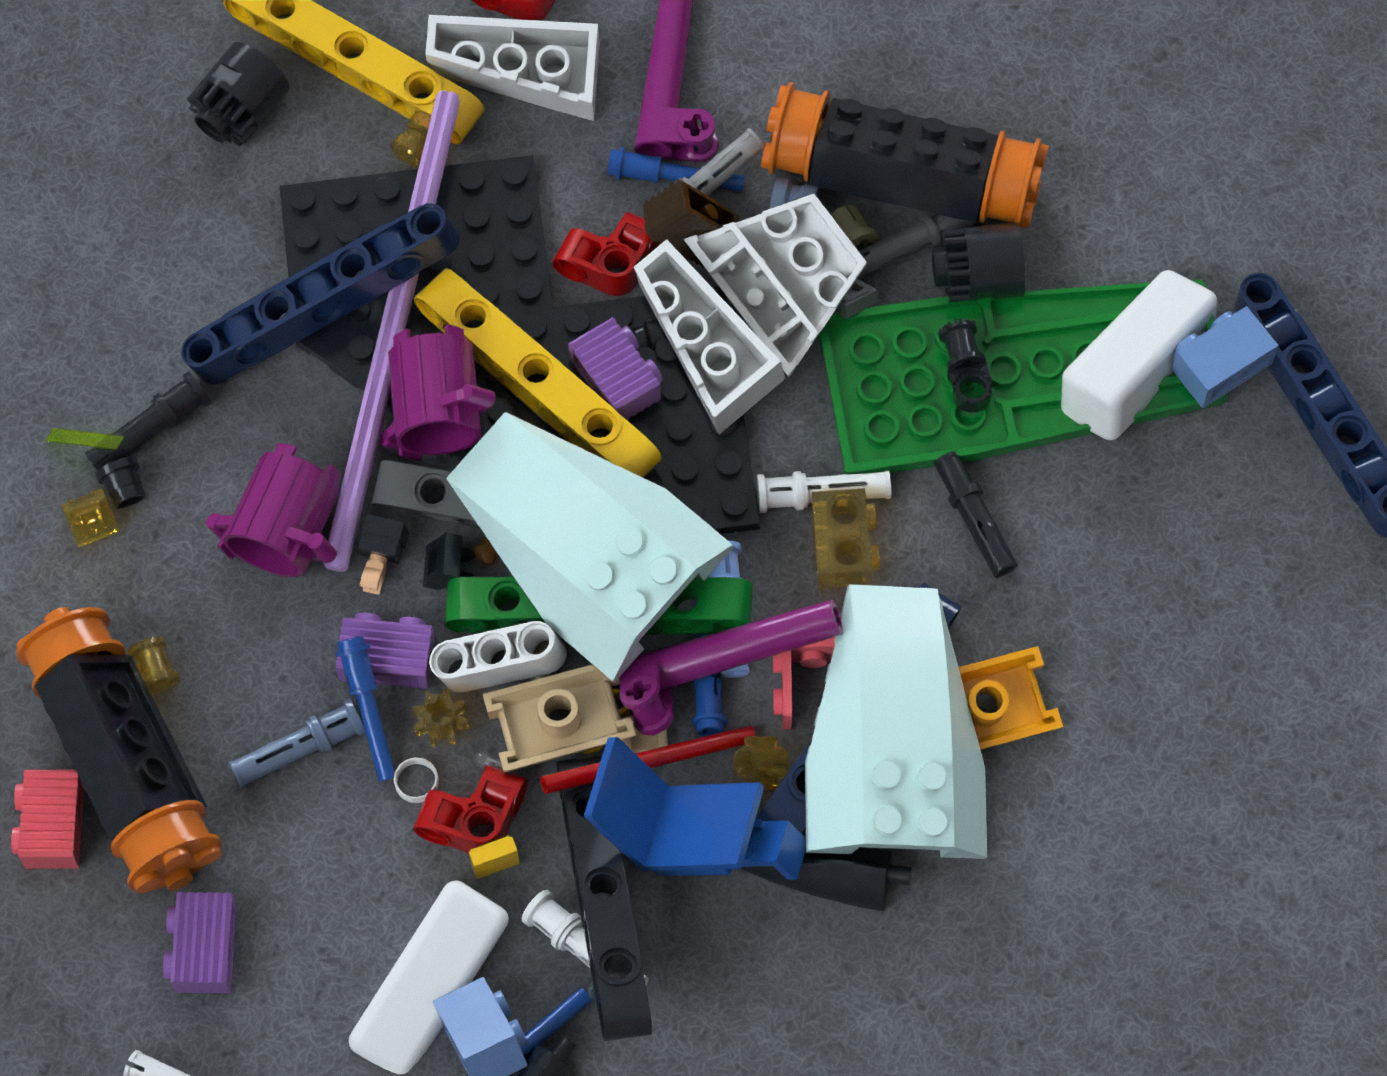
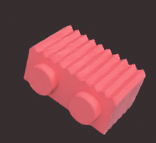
M24 770L23 784H16L14 793L16 811H21L20 827H13L11 848L13 855H18L26 869H78L80 865L84 788L77 771Z

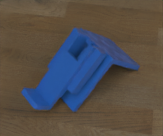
M609 737L607 739L584 816L589 823L641 871H653L657 876L730 875L732 869L774 866L787 880H797L806 851V838L788 820L761 821L756 819L764 791V786L760 782L668 786L619 737Z

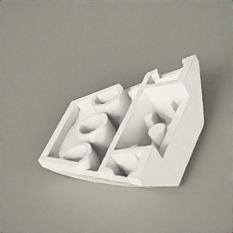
M815 194L768 209L754 217L736 223L731 222L714 231L684 239L750 328L781 361L782 368L788 377L795 370L867 265L866 260Z

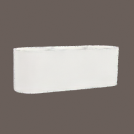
M532 621L444 641L433 649L429 664L432 672L450 690L454 692H468L555 672L564 664L567 657V649L565 643L548 624L541 621ZM549 641V645L544 652L534 654V650L539 643ZM506 650V654L500 662L491 664V660L497 652ZM463 660L461 667L456 672L448 674L450 666L455 661Z

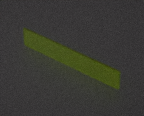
M53 428L46 441L117 450L124 436Z

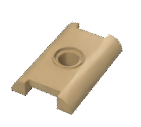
M592 664L483 694L489 720L499 718L508 751L499 753L503 772L506 773L606 745L609 737H619L622 741L636 737L631 717L621 720L612 686L620 685V679L618 678L615 683L612 682ZM557 709H565L570 712L563 720L555 721L548 718L549 714Z

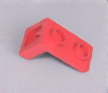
M835 637L773 656V673H782V688H773L774 716H782L783 730L792 729L791 662H800V665L806 668L825 666L827 662H831L835 647Z

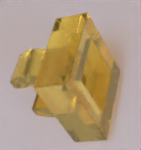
M103 489L90 491L87 495L74 500L70 499L67 503L61 505L78 548L120 532Z

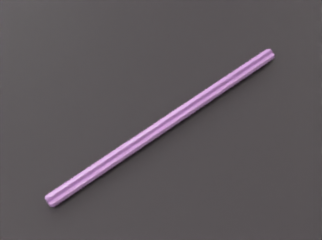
M442 90L436 95L408 212L426 203L436 204L460 105L459 96L454 92ZM419 273L388 292L328 542L337 551V556L332 562L324 563L325 568L332 571L345 572L349 566L391 392L388 351L394 346L393 336L406 329Z

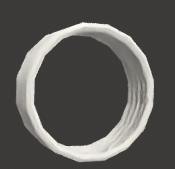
M414 757L405 760L398 766L394 774V784L396 792L402 799L411 803L424 802L427 793L423 796L412 797L404 794L399 789L397 781L401 771L414 764L427 766L435 774V784L431 790L438 789L439 777L436 768L430 761Z

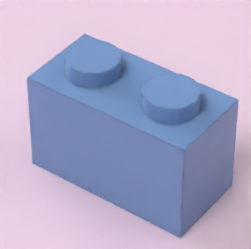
M1246 306L1235 314L1231 311L1222 314L1212 323L1211 329L1200 336L1194 333L1183 339L1176 347L1171 370L1203 409L1271 366L1279 345Z
M484 977L433 1000L444 1030L468 1076H508L527 1067L521 1048L528 1045L521 1026L517 1019L508 1022L506 1018L512 1016V1013L501 990L492 993Z

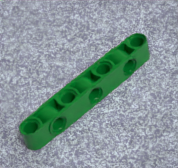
M514 576L458 577L448 581L444 626L451 631L465 632L466 628H468L469 633H483L532 621L545 623ZM695 577L645 635L713 634L751 623L753 584L746 579L735 577H707L705 581L700 577ZM508 600H519V604L511 611L500 610L502 605ZM685 600L697 601L696 606L690 611L683 612L677 610L680 603Z

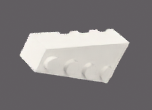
M429 15L425 55L428 67L437 74L450 80L594 121L600 45L598 24Z
M667 239L634 266L639 285L718 434H721L785 380L782 363L777 356Z

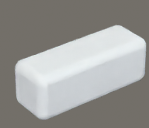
M1166 270L1161 272L1066 368L1062 377L1061 408L1064 414L1080 425L1088 424L1091 427V432L1106 440L1117 439L1134 422L1133 417L1137 412L1143 411L1159 391L1158 385L1164 377L1170 376L1173 373L1171 368L1177 345L1191 334L1195 333L1198 336L1203 334L1206 330V323L1212 315L1214 321L1216 320L1218 301L1214 292L1174 271Z
M454 880L447 883L349 1036L351 1050L366 1060L393 1073L402 1075L409 1072L443 1028L433 1000L473 981L508 925L509 917L505 909L461 881Z

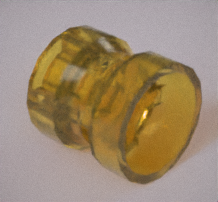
M415 111L407 122L408 129L405 133H399L390 144L391 150L397 158L415 169H419L431 115L423 111Z

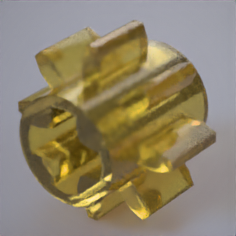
M447 688L443 691V694L432 695L429 691H426V701L423 706L417 705L412 708L414 717L422 720L414 726L416 735L421 736L428 733L432 747H436L439 740L448 739L452 745L456 744L455 734L457 730H468L467 719L459 716L467 710L465 701L458 700L454 703ZM441 712L448 714V717L441 718L440 723L433 722V718H439Z
M746 736L744 738L745 746L734 752L733 767L735 775L741 780L746 781L745 783L760 782L764 786V790H776L778 788L777 779H781L788 774V751L776 745V736Z

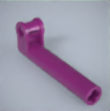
M659 0L634 148L637 154L654 157L661 156L662 160L669 159L700 163L712 159L719 148L718 138L714 133L715 120L712 115L706 110L699 108H679L694 0ZM698 119L701 121L702 126H698ZM694 145H698L699 152L695 151Z
M831 599L640 654L619 677V696L621 702L626 708L632 710L634 724L638 732L648 736L656 735L669 727L673 721V687L842 635V622L837 605Z

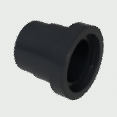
M131 456L115 460L101 467L95 473L99 484L105 485L116 509H124L146 498L142 481L137 472L140 465L136 457Z

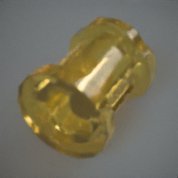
M160 636L141 640L132 645L127 651V655H132L151 695L171 689L180 682L177 670L171 668L166 656L167 644L165 639Z

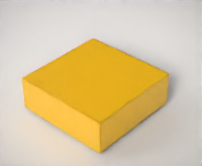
M512 836L501 838L469 851L476 879L520 864L518 851Z

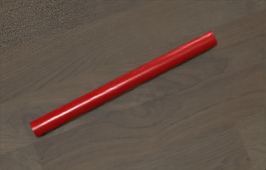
M749 725L635 754L649 768H654L755 743L756 733L754 728ZM600 762L541 776L540 784L544 794H549L594 783Z

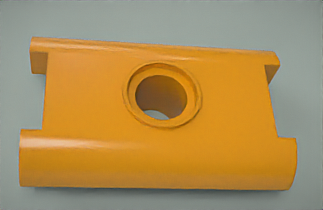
M1038 646L959 667L980 750L1064 727L1058 708L1046 711L1034 673V671L1040 670L1044 666ZM987 694L993 697L997 703V712L985 713L981 711L976 704V696Z

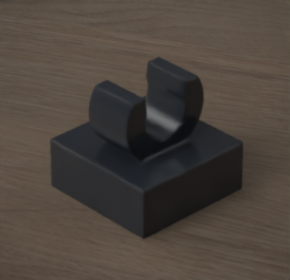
M445 532L426 545L423 587L440 590L448 585V581L451 579L473 577L474 574L464 572L460 568V562H469L475 558L473 550L461 548L462 536Z

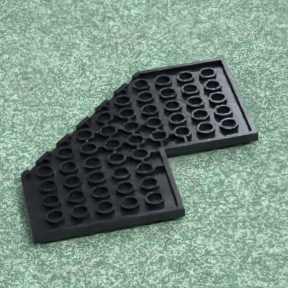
M533 155L447 165L444 167L436 205H439L457 227L460 241L455 251L419 272L406 329L410 330V337L443 333L421 313L414 302V297L446 268L455 272L480 295L490 301L587 386L588 384L569 359L568 343L612 317L621 328L628 325L633 327L642 326L645 319L649 318L658 321L645 296L553 307ZM418 169L279 186L288 277L379 226L392 222L408 213ZM437 227V228H435L434 230H432L430 234H432V233H434L436 230H438L439 227ZM362 270L356 273L355 276L359 275L362 272ZM714 287L713 289L727 303L726 295L722 289ZM388 292L300 340L296 345L309 355L313 354L327 364L330 370L351 385L365 391ZM472 320L467 322L464 326L468 328H477L481 326L483 322L479 320ZM663 331L664 338L657 342L655 351L643 346L636 350L644 361L651 359L659 369L663 378V382L660 383L661 399L627 420L656 446L662 456L661 461L644 479L667 489L719 534L760 529L744 414L721 434H718ZM474 361L477 387L495 393L493 406L480 415L482 437L507 412L567 441ZM534 374L528 377L527 380L538 383L545 380L546 376ZM391 391L386 410L393 414ZM599 428L593 430L590 435L602 438L609 435L610 431ZM477 443L464 450L452 454L449 453V455L455 456L462 461Z

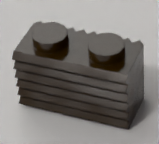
M677 179L675 184L671 183L669 188L665 187L663 192H658L656 197L652 196L650 201L646 200L643 205L645 215L644 226L648 236L654 242L661 244L667 239L686 260L691 262L694 260L696 265L700 264L702 268H704L703 264L684 239L714 231L731 222L736 223L740 221L738 214L680 179Z

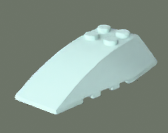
M507 412L497 420L446 478L545 623L614 683L644 650L638 641L696 575L705 581L734 548L729 541L667 489Z
M849 584L840 615L843 634L835 636V647L826 673V684L814 723V734L805 760L806 853L852 854L859 847L940 850V857L987 858L985 765L938 589Z

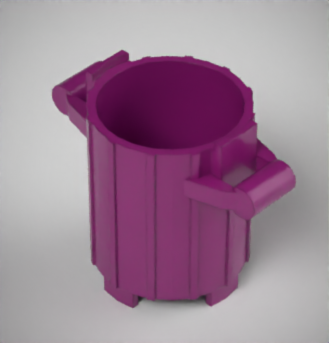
M447 324L445 326V334L433 333L410 337L409 329L397 333L393 336L394 346L388 351L394 422L382 431L380 444L384 447L398 450L401 457L417 461L422 460V455L452 454L472 447L482 437L480 415L493 406L495 393L477 387L472 343L464 338V329Z
M278 443L275 452H265L260 457L234 515L213 513L206 519V526L220 539L217 547L229 559H234L237 556L242 561L264 571L282 577L297 578L301 574L306 573L311 560L330 563L337 556V551L324 538L321 532L340 492L338 486L342 476L340 472L330 464L325 472L312 463L295 457L294 455L298 449L296 446Z

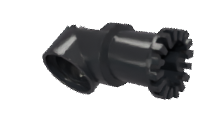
M962 318L960 323H958L956 319L953 320V325L949 321L947 326H942V329H939L937 333L940 341L945 343L950 359L947 362V368L953 387V401L963 411L969 413L982 411L989 405L992 398V379L985 355L978 350L974 336L977 332L975 321ZM967 382H977L983 386L985 392L977 399H969L962 395L960 388Z

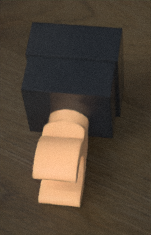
M365 514L358 549L361 555L369 557V560L363 570L360 586L363 587V592L380 595L385 578L386 562L399 564L402 549H405L409 531L404 522Z

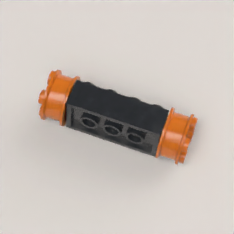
M789 82L787 86H780L776 107L772 106L767 123V132L772 133L770 143L767 142L761 162V167L768 169L769 174L774 175L779 169L803 175L804 182L812 186L973 223L977 222L980 213L979 222L985 223L987 218H992L1010 223H1018L1020 230L1021 227L1029 229L1034 206L1037 204L1042 182L1040 177L1042 170H1044L1049 145L1041 144V138H1037L1033 144L1007 138L1006 130H1001L999 135H995L976 127L964 128L947 124L937 118L925 119L904 114L897 109H881L863 105L853 99L841 100L833 98L830 104L831 92L829 90H825L822 95L796 90L794 82Z
M67 607L55 609L45 616V623L17 642V659L22 665L30 668L34 676L32 681L33 692L42 699L44 708L62 740L63 747L69 754L81 779L82 786L96 809L102 827L107 832L110 840H113L111 843L113 855L123 859L130 872L127 878L129 888L139 894L167 887L169 891L179 890L192 882L193 873L213 863L222 855V841L220 837L209 833L203 821L207 805L132 655H125L126 650L123 644L118 640L112 639L107 629L110 623L107 612L97 607L80 608L72 611Z

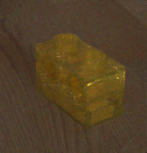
M865 488L812 492L811 514L818 590L847 588L849 584L871 585L872 572L880 571L878 544L870 545L869 530H876L875 504H866ZM846 513L854 517L855 520L849 524H840L833 517ZM844 554H850L859 561L854 565H843L837 561V558Z

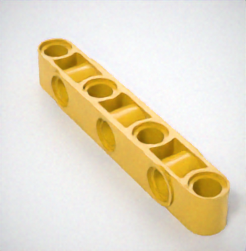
M223 0L227 11L240 22L427 130L437 93L444 90L458 94L460 105L450 142L452 144H461L485 112L481 101L469 91L312 0ZM284 14L291 15L290 17L285 19L278 18L279 16ZM350 54H360L356 58H346ZM421 93L430 94L429 97L424 99L415 98L416 95Z
M444 269L414 297V302L421 313L444 334L447 324L464 329V338L472 343L474 361L569 443L642 478L661 461L662 456L659 450L645 435L452 270ZM472 320H479L483 322V324L477 328H468L464 326L467 322ZM534 374L546 376L545 380L538 383L527 380L528 377ZM599 428L610 431L609 435L602 438L590 435L593 430Z

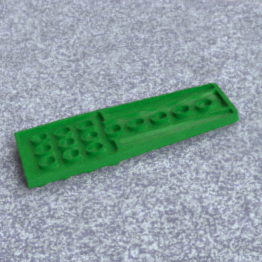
M1192 280L1193 282L1207 288L1206 284L1202 280ZM1151 282L1025 291L1024 297L1004 299L986 297L977 298L976 301L949 302L948 296L869 307L847 319L838 312H834L819 333V340L844 474L874 473L889 470V473L935 467V460L952 451H956L962 462H969L1094 434L1090 431L1091 427L1088 424L1080 425L1062 411L1063 373ZM1213 315L1206 323L1204 333L1211 329V325L1214 322ZM962 318L975 321L977 332L974 336L978 350L985 355L992 379L991 401L984 410L975 413L961 410L953 401V387L947 368V362L950 359L946 345L940 341L937 333L939 329H942V326H947L949 321L953 325V320L956 319L958 323H960ZM1173 372L1170 376L1164 377L1158 385L1159 391L1143 411L1137 412L1133 417L1134 422L1131 425L1200 410L1202 407ZM967 382L960 388L962 395L969 399H977L985 392L983 386L977 382ZM1229 392L1205 408L1224 404L1228 399Z

